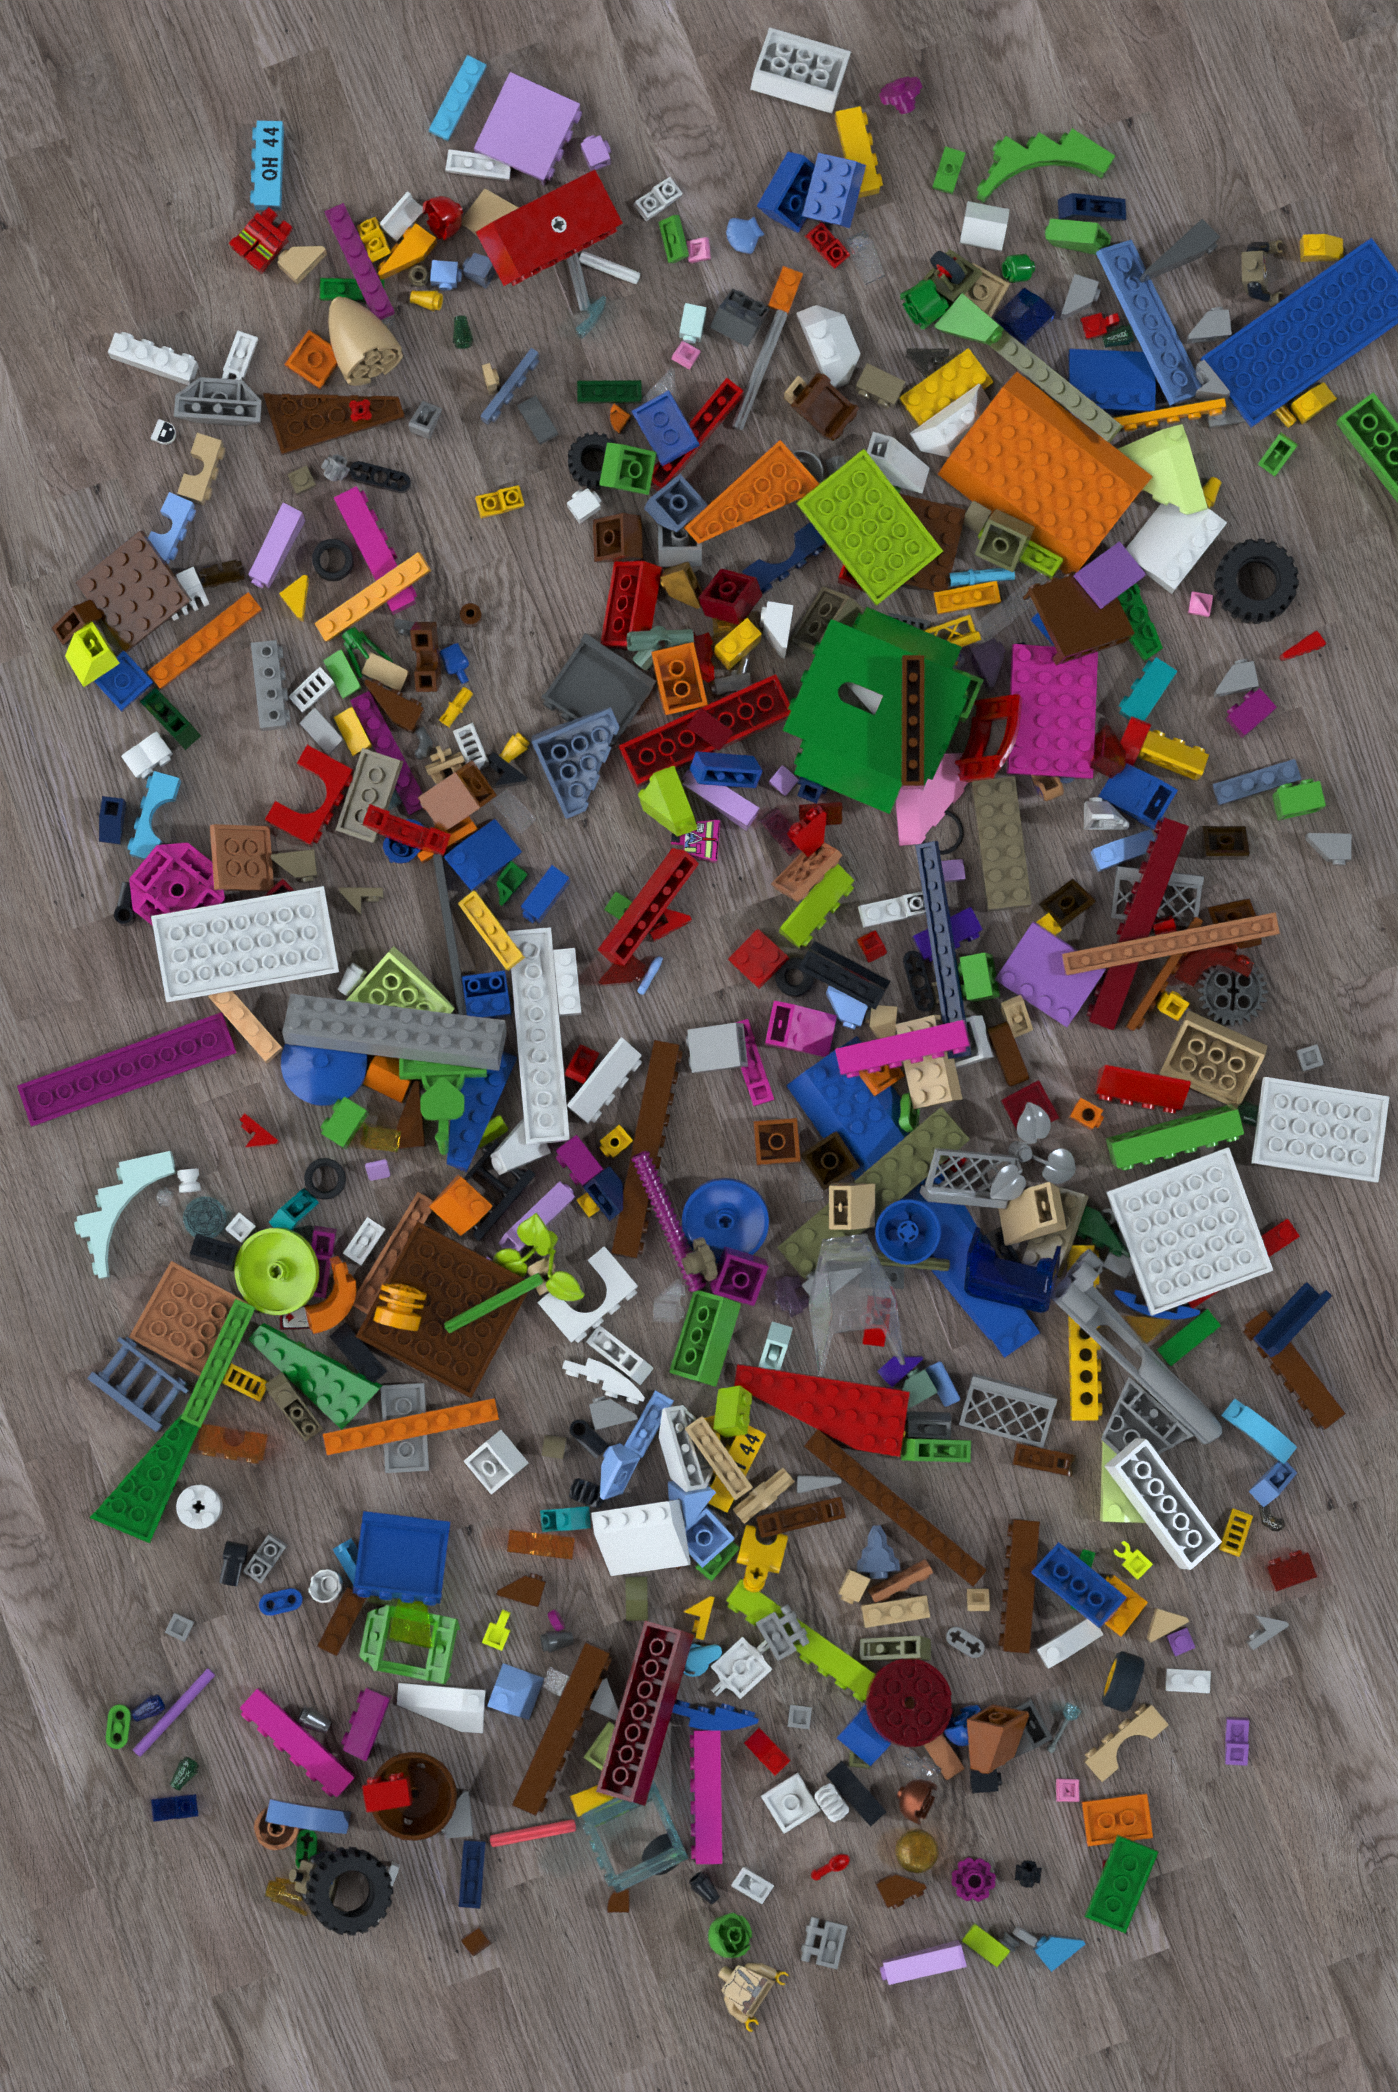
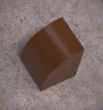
M629 1884L620 1885L611 1893L608 1899L607 1913H629Z
M480 1925L461 1939V1942L472 1956H476L492 1944Z

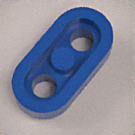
M295 1588L269 1593L260 1599L259 1609L267 1616L293 1611L301 1606L303 1596ZM290 1595H294L296 1597L295 1603H290L288 1601V1597ZM269 1600H272L275 1604L272 1609L267 1607Z

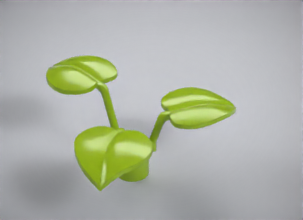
M537 1213L523 1221L517 1228V1234L521 1241L529 1246L534 1245L533 1249L521 1258L517 1250L506 1248L497 1252L493 1258V1261L524 1277L528 1270L524 1262L535 1251L542 1256L550 1254L548 1277L550 1279L546 1282V1288L550 1294L563 1301H576L585 1295L579 1283L571 1274L564 1271L552 1273L554 1254L556 1253V1250L553 1248L558 1241V1237L554 1232L547 1229Z

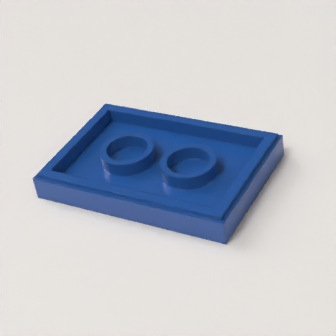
M669 390L632 410V414L654 452H657L656 456L662 466L700 446Z

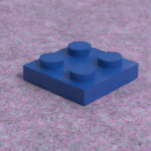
M125 651L116 657L120 664L94 680L97 686L121 712L154 684Z

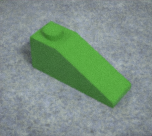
M903 1438L901 1460L970 1462V1440Z

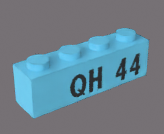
M257 121L256 127H253L252 139L256 141V148H252V161H255V169H251V182H255L254 190L250 192V202L254 203L255 210H266L270 207L273 211H281L284 125L282 121Z

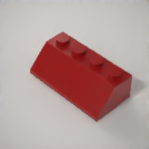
M645 561L614 562L601 644L609 648L629 651L626 640L627 633L650 631L652 629L662 567Z

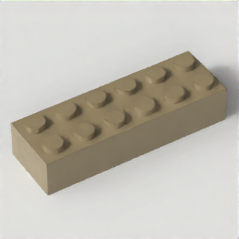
M1015 776L973 781L970 786L987 912L1030 907L1032 903Z

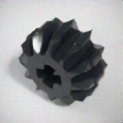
M580 1478L575 1479L573 1484H571L569 1492L571 1499L594 1508H600L602 1503H604V1500L600 1498L599 1485Z

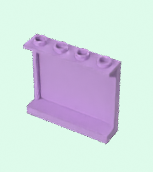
M510 72L477 140L474 152L486 155L540 180L542 185H545L546 181H551L555 169L553 166L555 162H560L564 150L562 147L564 143H568L572 137L573 131L571 128L573 124H577L581 118L580 104Z

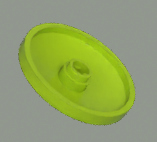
M268 1228L256 1232L241 1246L235 1261V1280L243 1298L248 1304L255 1307L256 1310L269 1315H284L302 1308L313 1296L319 1280L318 1260L311 1245L298 1233L286 1228Z

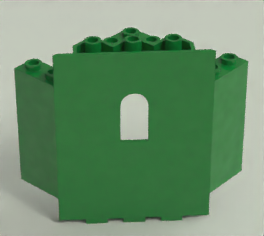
M866 607L863 614H858L852 627L831 619L821 643L817 642L812 654L815 657L809 670H804L800 680L803 683L797 698H792L788 710L791 712L782 730L803 739L800 745L803 751L802 753L798 752L794 764L797 765L794 774L890 814L901 790L902 655H924L925 787L927 780H933L969 697L965 695L971 678L953 671L962 647L869 607ZM850 682L882 695L883 697L875 715L843 702L838 696L840 686Z

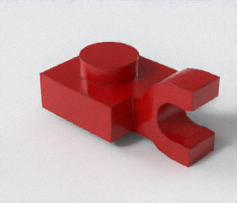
M1101 313L1081 318L1080 321L1086 340L1107 335L1106 328L1119 325L1120 319L1118 313L1109 315L1106 318H1103Z

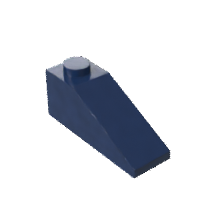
M1070 193L1058 199L1059 219L1083 222L1125 221L1126 200Z

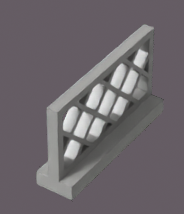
M1116 866L1111 918H1126V914H1116L1117 904L1123 900L1129 902L1126 897L1131 894V891L1125 895L1120 891V880L1130 881L1134 885L1133 881L1139 882L1141 874L1138 873L1140 868ZM1172 872L1168 885L1173 886L1177 893L1168 900L1163 896L1162 899L1165 903L1159 907L1158 911L1168 905L1174 913L1173 919L1177 916L1180 920H1174L1175 925L1188 927L1190 922H1184L1179 914L1189 907L1194 913L1193 917H1198L1204 876ZM1176 886L1184 888L1179 891ZM1187 888H1196V898L1188 903L1181 893ZM1118 893H1120V895L1122 896V898H1120L1119 900ZM1180 895L1187 905L1176 912L1169 902ZM1195 902V907L1193 909L1191 905Z
M935 1148L926 1184L921 1185L920 1194L927 1202L1006 1209L1008 1200L990 1198V1186L993 1184L996 1175L986 1181L983 1175L991 1169H994L998 1174L999 1171L996 1166L1002 1161L1015 1165L1016 1157L1013 1155ZM940 1155L949 1156L951 1159L941 1167L938 1164ZM963 1157L969 1158L970 1162L960 1169L956 1162ZM983 1159H987L990 1164L979 1170L976 1164ZM955 1165L958 1171L947 1178L944 1171ZM974 1166L977 1173L967 1180L963 1173ZM942 1174L945 1180L938 1185H934V1178ZM962 1176L965 1182L955 1187L951 1184L956 1178ZM981 1177L984 1184L977 1189L972 1188L970 1184Z
M972 1373L959 1425L1043 1448L1058 1399L1056 1395ZM973 1389L983 1391L986 1399L975 1404L971 1397ZM999 1395L1005 1398L1007 1405L996 1410L991 1399ZM970 1401H971V1403L973 1404V1406L970 1407V1408H968V1407H969V1404H970ZM989 1401L994 1412L983 1418L977 1407ZM1019 1401L1024 1402L1029 1410L1017 1416L1012 1405ZM1010 1407L1015 1418L1004 1423L999 1412ZM1040 1407L1049 1409L1047 1417L1038 1421L1033 1411ZM973 1409L977 1411L981 1418L975 1423L965 1421L966 1414ZM1031 1413L1036 1423L1025 1429L1020 1418ZM997 1415L1002 1425L995 1429L989 1428L985 1420ZM1017 1420L1023 1431L1016 1435L1010 1434L1006 1426ZM1038 1426L1042 1432L1041 1440H1032L1027 1432Z

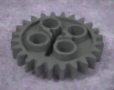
M1235 956L1231 957L1230 962L1227 961L1226 957H1223L1222 964L1217 960L1214 961L1215 968L1209 965L1207 969L1210 973L1203 972L1201 975L1205 980L1198 981L1203 986V988L1197 990L1198 993L1203 994L1198 1001L1205 1002L1201 1009L1208 1008L1209 1011L1206 1016L1215 1015L1213 1022L1220 1018L1222 1026L1225 1025L1226 1021H1229L1230 1027L1234 1026L1235 1021L1241 1026L1243 1019L1247 1023L1251 1022L1249 1015L1256 1018L1258 1015L1255 1010L1262 1011L1264 1008L1260 1003L1267 1002L1262 997V995L1268 993L1267 990L1262 989L1267 982L1260 981L1264 974L1257 975L1256 972L1259 967L1251 969V961L1245 965L1243 964L1244 959L1240 958L1236 962ZM1232 972L1235 974L1233 989L1238 992L1233 996V1011L1230 1010L1231 993L1227 992L1232 986ZM1218 975L1226 977V986H1220L1217 983L1216 978ZM1243 975L1248 978V986L1243 987L1238 983L1239 976ZM1221 996L1226 999V1007L1221 1008L1216 1004L1217 997ZM1239 997H1245L1248 1000L1247 1008H1241L1238 1005Z

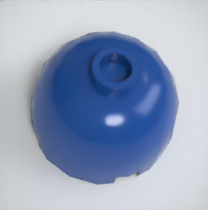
M978 1705L961 1708L962 1714L953 1718V1714L951 1715L944 1733L955 1745H969L967 1719L982 1711Z

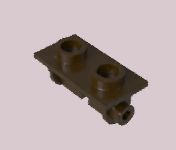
M236 559L223 562L222 570H219L218 564L203 566V569H199L202 587L213 588L221 584L236 583L244 580L245 575L242 562Z

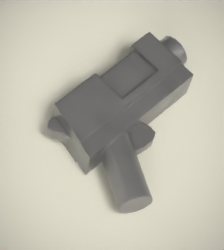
M742 657L738 670L731 671L732 676L714 679L715 685L711 686L712 694H717V697L723 696L726 693L737 692L753 685L750 681V672L746 673L750 660Z

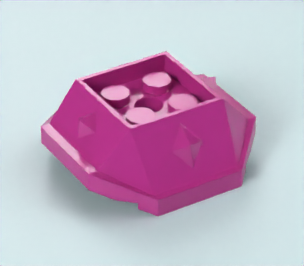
M189 843L156 845L129 878L133 911L152 926L151 916L218 905L225 901L224 890H214L212 862ZM174 886H183L184 892L181 896H174L172 894Z

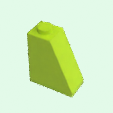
M671 766L653 773L649 779V785L646 789L642 788L638 793L643 811L677 837L697 830L693 812L675 767Z

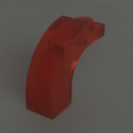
M1227 944L1189 952L1182 959L1174 978L1194 987L1200 974L1206 968L1214 965L1226 966L1248 977L1254 963L1251 962L1249 957L1236 954L1237 945Z

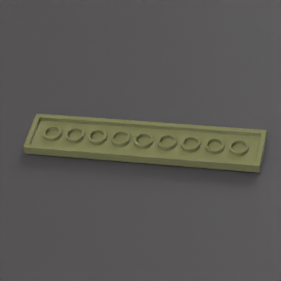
M942 1106L853 1182L875 1183V1221L885 1208L899 1201L928 1176L935 1148L959 1150L970 1140ZM940 1155L938 1164L944 1163L949 1156ZM828 1203L777 1248L806 1281L808 1274L815 1269H820L829 1261L820 1258L822 1247L843 1249L866 1228L852 1230L829 1229Z

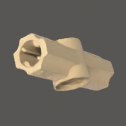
M781 1468L766 1482L763 1481L749 1493L750 1495L732 1510L745 1524L760 1510H764L778 1498L777 1496L788 1489L795 1481L784 1468Z

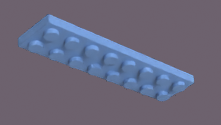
M1132 239L1100 249L1096 252L1098 259L1169 405L1172 406L1195 398L1196 391L1202 387V384L1195 375V369L1151 279L1143 283L1139 280L1146 268Z

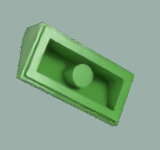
M342 649L323 660L343 699L362 690Z

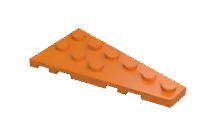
M779 440L684 528L699 544L803 498L820 483L785 444Z

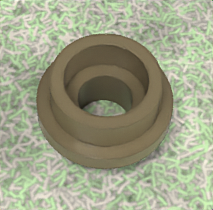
M415 265L409 270L408 278L412 285L421 287L428 283L430 274L425 266ZM421 273L423 278L418 280L415 278V275Z

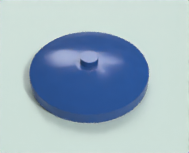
M285 1044L281 1055V1071L289 1089L303 1101L317 1106H332L338 1099L342 1100L344 1096L348 1099L352 1097L362 1086L368 1070V1055L362 1053Z
M717 1178L707 1181L691 1193L684 1205L682 1230L685 1233L684 1236L687 1238L688 1244L694 1250L693 1240L699 1237L704 1238L715 1256V1263H719L725 1246L753 1255L762 1246L768 1233L769 1213L765 1201L752 1186L741 1180Z

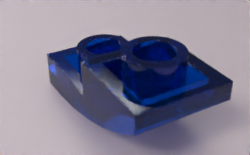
M196 1794L150 1799L153 1822L198 1816Z

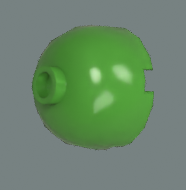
M728 1913L717 1917L710 1925L708 1942L712 1950L719 1956L738 1958L745 1955L750 1949L751 1945L748 1944L749 1938H752V1931L745 1917L738 1916L735 1913Z

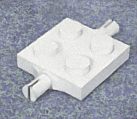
M742 1636L710 1666L720 1679V1682L711 1689L716 1696L727 1688L741 1699L772 1670L762 1655L770 1648L766 1640L756 1648L750 1645Z

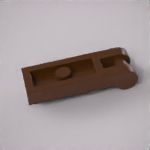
M1016 1443L1012 1465L1072 1477L1073 1470L1071 1468L1072 1463L1075 1462L1076 1455ZM1058 1458L1064 1459L1063 1468L1057 1467Z

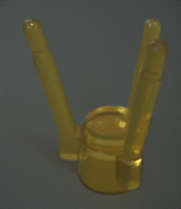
M279 1877L275 1881L269 1880L265 1897L271 1898V1901L277 1902L303 1916H307V1912L282 1900L286 1897L302 1901V1897L287 1893L286 1886L283 1885L296 1883Z

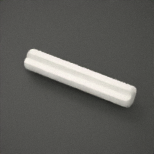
M582 251L580 254L579 262L581 264L633 284H637L639 281L640 273L585 251Z

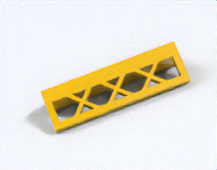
M970 614L923 630L928 633L934 632L933 635L937 636L939 630L946 629L950 631L947 641L961 647L982 640L980 633L975 631ZM967 621L970 632L960 634L955 631L960 622Z

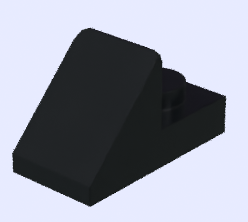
M495 752L488 758L491 763L490 767L499 774L501 771L504 773L495 784V788L523 785L528 782V778Z

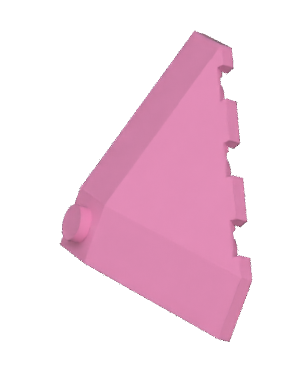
M963 753L944 754L933 780L928 779L923 790H900L895 802L899 846L921 844L926 839L925 835L931 827H936L945 816L944 812L950 804H955L965 792L964 788L969 782L960 781L958 776L960 770L958 765H955V760H959Z

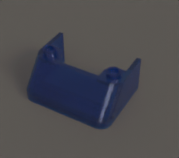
M976 1227L967 1252L965 1292L975 1298L1039 1313L1048 1311L1059 1270L1061 1246L1056 1247L1053 1259L1042 1258L1038 1261L1037 1267L996 1258L995 1250L992 1246L979 1242L980 1227Z

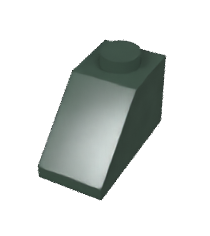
M919 1368L907 1374L909 1378L904 1381L902 1389L910 1391L908 1409L938 1392L925 1369L920 1371Z

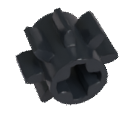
M1024 1860L1021 1865H1016L1015 1880H1019L1020 1885L1023 1887L1033 1888L1035 1883L1040 1884L1042 1868H1037L1036 1863L1033 1861Z

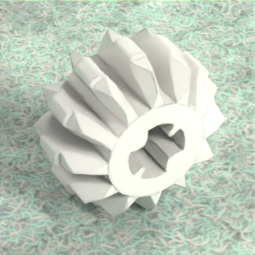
M829 1783L826 1786H822L815 1793L817 1803L830 1821L835 1823L849 1813L847 1803L833 1784Z

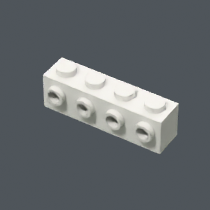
M126 332L114 334L108 350L111 359L186 385L194 381L199 366L193 356L182 353V356L175 354L173 349L162 346V348L155 347L153 342L142 339V341L135 340L133 335Z

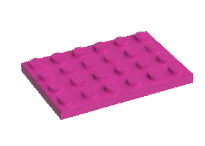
M1013 644L1010 695L1019 694L1022 697V709L1018 736L1007 759V774L1093 779L1098 652L1056 666L1052 659L1058 653L1055 647Z

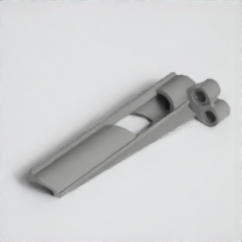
M1090 1249L1086 1250L1068 1270L1065 1279L1055 1288L1052 1296L1053 1301L1201 1443L1210 1444L1222 1434L1220 1422L1198 1397L1165 1366L1093 1286V1282L1103 1271L1102 1266L1104 1262ZM1098 1326H1110L1142 1357V1364L1138 1370L1096 1330Z

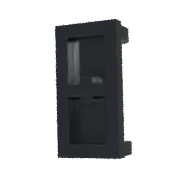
M196 1234L190 1251V1260L232 1272L234 1260L238 1254V1246Z

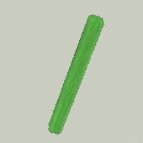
M536 1273L444 1323V1326L448 1333H451L543 1284V1279L539 1273Z

